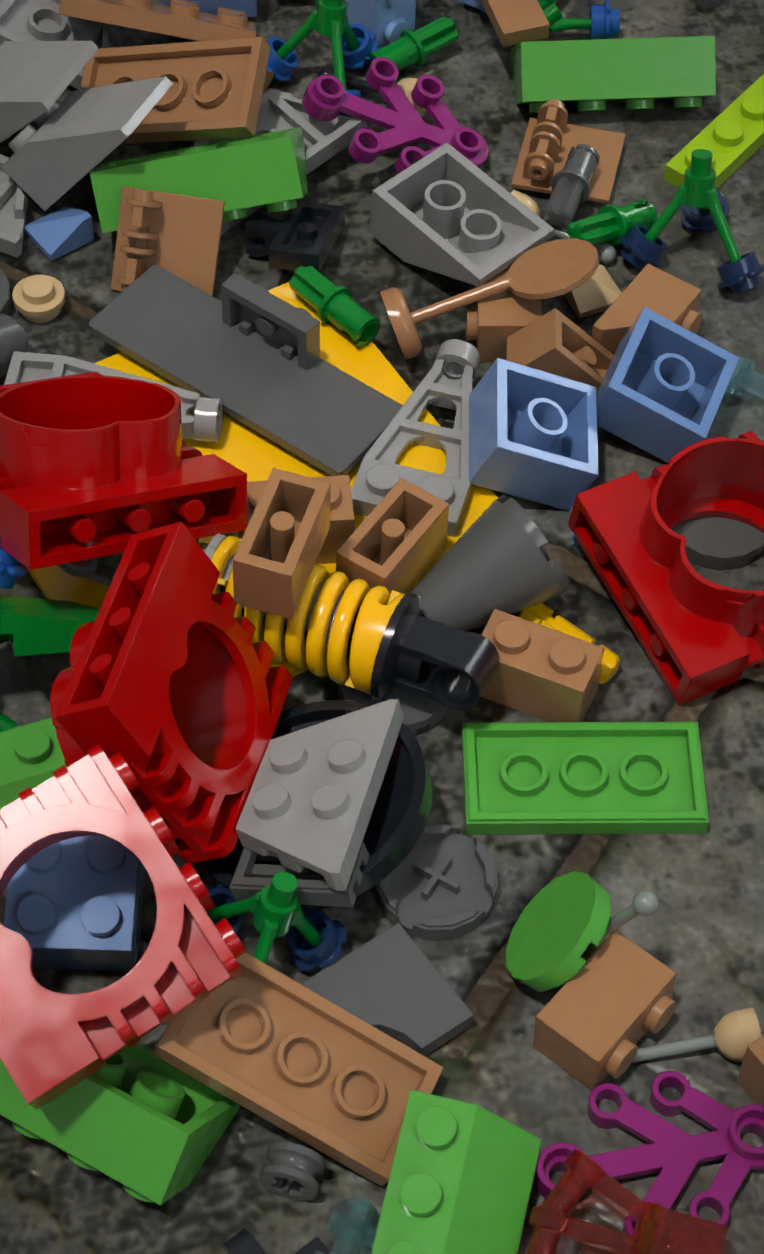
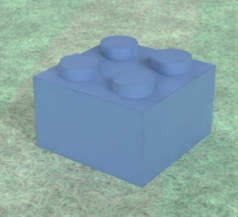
M644 307L621 339L596 394L597 426L668 463L678 452L706 439L739 357Z
M497 358L469 394V482L477 486L568 511L574 504L576 494L586 491L599 476L596 387Z
M103 836L74 837L55 843L30 858L10 880L7 886L4 927L21 934L30 943L33 951L32 968L130 971L138 963L145 867L127 848Z

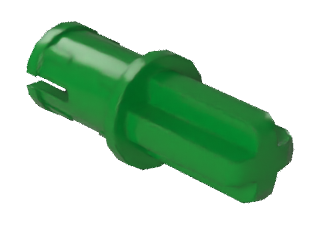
M441 17L414 32L410 29L403 31L401 38L368 53L370 59L373 58V60L378 57L388 58L397 65L399 71L411 65L418 67L425 63L426 57L455 43L459 38V33L452 18ZM373 60L368 61L369 67H370V65H371V63H372Z
M646 199L637 200L621 207L606 205L598 211L597 215L570 223L566 232L570 239L585 240L592 245L602 242L610 245H619L621 243L620 236L626 237L635 224H640L650 229L657 220V212L652 203L647 206L648 200Z
M300 266L294 271V276L289 281L290 288L317 311V317L322 323L328 324L331 322L358 347L366 346L376 337L381 327L380 320L351 299V292L348 288L335 286L312 266Z

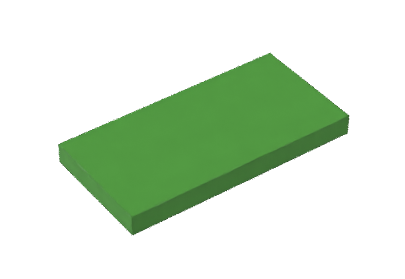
M698 722L462 723L461 743L466 835L707 834L709 817Z

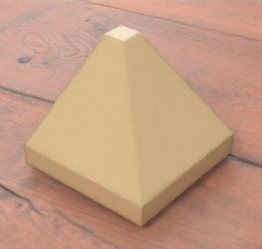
M599 264L590 279L580 287L564 294V297L577 317L581 319L606 311L619 297L621 291L605 267Z

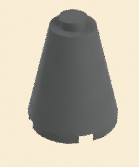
M502 495L494 500L412 589L411 593L421 597L422 617L470 632L487 625L494 609L511 615L560 596L570 589V582L559 558L548 564L550 557L544 545L549 542L536 523L513 498L507 500L506 495Z

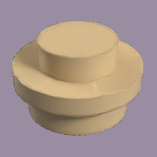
M48 275L26 277L16 284L12 293L15 308L26 320L34 323H44L56 318L65 302V290L62 283Z

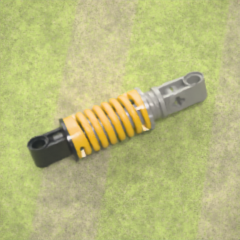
M231 532L226 534L217 533L209 544L195 539L220 572L213 595L229 592L234 598L233 558L242 538H239L236 533ZM124 553L58 566L72 576L86 578L110 587ZM315 564L292 619L238 604L233 614L235 619L240 617H248L256 628L251 643L267 642L274 651L273 661L279 663L288 661L290 666L298 670L308 668L312 674L321 678L329 675L332 681L369 694L372 699L380 702L386 701L395 688H399L439 702L450 709L467 710L478 702L499 665V653L494 644L486 637L422 617V601L419 595L411 592L402 594L394 590L390 593L386 587L381 585L370 589L366 580L360 578L353 580L349 584V578L345 573L336 571L329 575L326 568L319 564Z

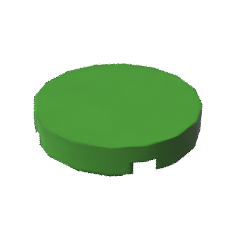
M576 871L559 876L543 887L524 908L511 931L506 947V967L512 977L532 990L544 992L562 986L577 975L587 962L581 955L588 945L592 943L598 947L606 935L611 917L610 894L590 875Z

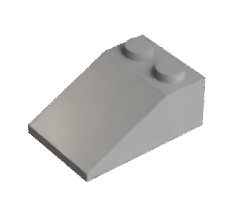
M4 41L0 44V143L50 109L99 49L93 41Z
M165 76L74 90L60 104L55 101L48 111L33 120L38 125L36 129L28 124L8 144L14 153L1 168L46 211L129 137L173 83Z
M445 143L372 191L370 234L406 263L478 287L511 266L523 253L543 244L554 236L553 227L449 143Z

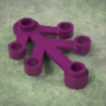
M375 58L365 78L368 85L380 93L390 109L344 92L342 82L332 75H321L313 79L303 95L302 106L304 110L316 120L323 122L332 121L338 117L340 112L388 129L380 133L366 128L355 132L348 150L352 158L360 163H372L378 155L416 142H422L434 148L424 152L415 146L405 147L395 163V169L398 174L411 166L408 161L416 163L445 143H449L478 168L484 164L488 157V146L484 138L475 130L460 126L441 98L445 88L438 78L432 75H422L418 78L411 91L413 101L418 106L426 109L436 126L424 122L396 83L399 69L388 58Z
M675 1071L662 1072L653 1080L649 1097L650 1103L654 1110L661 1115L673 1117L684 1112L713 1130L711 1132L690 1135L629 1100L624 1090L619 1086L604 1083L596 1086L590 1093L587 1106V1114L590 1121L602 1129H613L620 1126L650 1144L586 1156L577 1146L560 1142L546 1147L538 1157L535 1171L536 1186L546 1199L560 1204L571 1203L579 1199L584 1194L587 1186L660 1172L641 1205H636L628 1211L623 1224L622 1234L625 1242L632 1249L640 1252L651 1251L660 1244L665 1230L664 1219L699 1163L725 1158L709 1190L700 1192L693 1197L687 1213V1223L693 1233L702 1238H715L725 1230L730 1216L729 1205L749 1171L764 1170V1106L749 1104L732 1110L691 1087L687 1078L681 1073ZM663 1087H673L679 1091L681 1098L675 1101L667 1100L661 1096L659 1090ZM602 1099H609L618 1105L619 1110L614 1113H605L597 1107L596 1103ZM746 1133H753L761 1138L763 1146H749L742 1141L741 1136ZM562 1171L571 1176L573 1183L566 1187L558 1186L552 1183L549 1176L554 1172ZM711 1207L717 1211L720 1219L714 1223L705 1222L698 1216L697 1209ZM637 1220H646L654 1226L656 1232L650 1236L639 1235L634 1231L632 1223Z

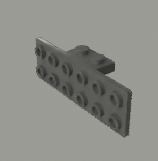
M152 265L89 321V332L180 387L200 393V397L222 399L224 413L331 476L347 475L364 458L403 406L321 359L320 321L302 308L294 307L271 294L262 285L254 284L236 273H233L221 284V302L162 267Z

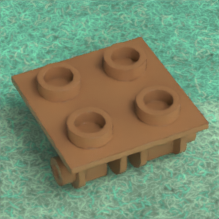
M557 99L547 101V103L541 105L538 119H529L511 187L552 194L551 182L554 175L563 170L570 149L573 146L576 149L578 144H585L593 147L600 156L599 165L590 180L591 192L586 201L609 204L626 134L567 124L568 112L564 104Z
M123 186L111 290L121 291L122 293L152 265H158L213 297L225 201Z

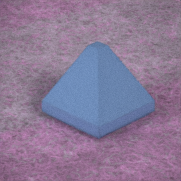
M64 206L25 225L24 233L50 261L94 241L92 216L87 211L69 206Z

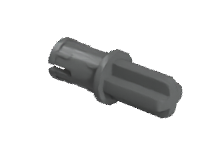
M578 144L575 149L573 146L570 149L563 170L554 175L551 182L553 192L545 207L546 214L544 216L545 222L550 226L556 225L560 229L568 227L579 203L587 200L591 192V177L600 162V156L593 147Z

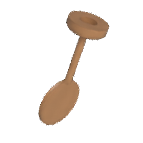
M577 238L557 239L546 242L526 251L517 258L507 271V276L411 313L404 294L400 289L392 287L380 291L403 356L405 360H409L418 356L422 351V342L416 329V324L508 289L516 296L528 300L549 299L564 295L580 287L594 275L599 266V255L597 249L590 242Z

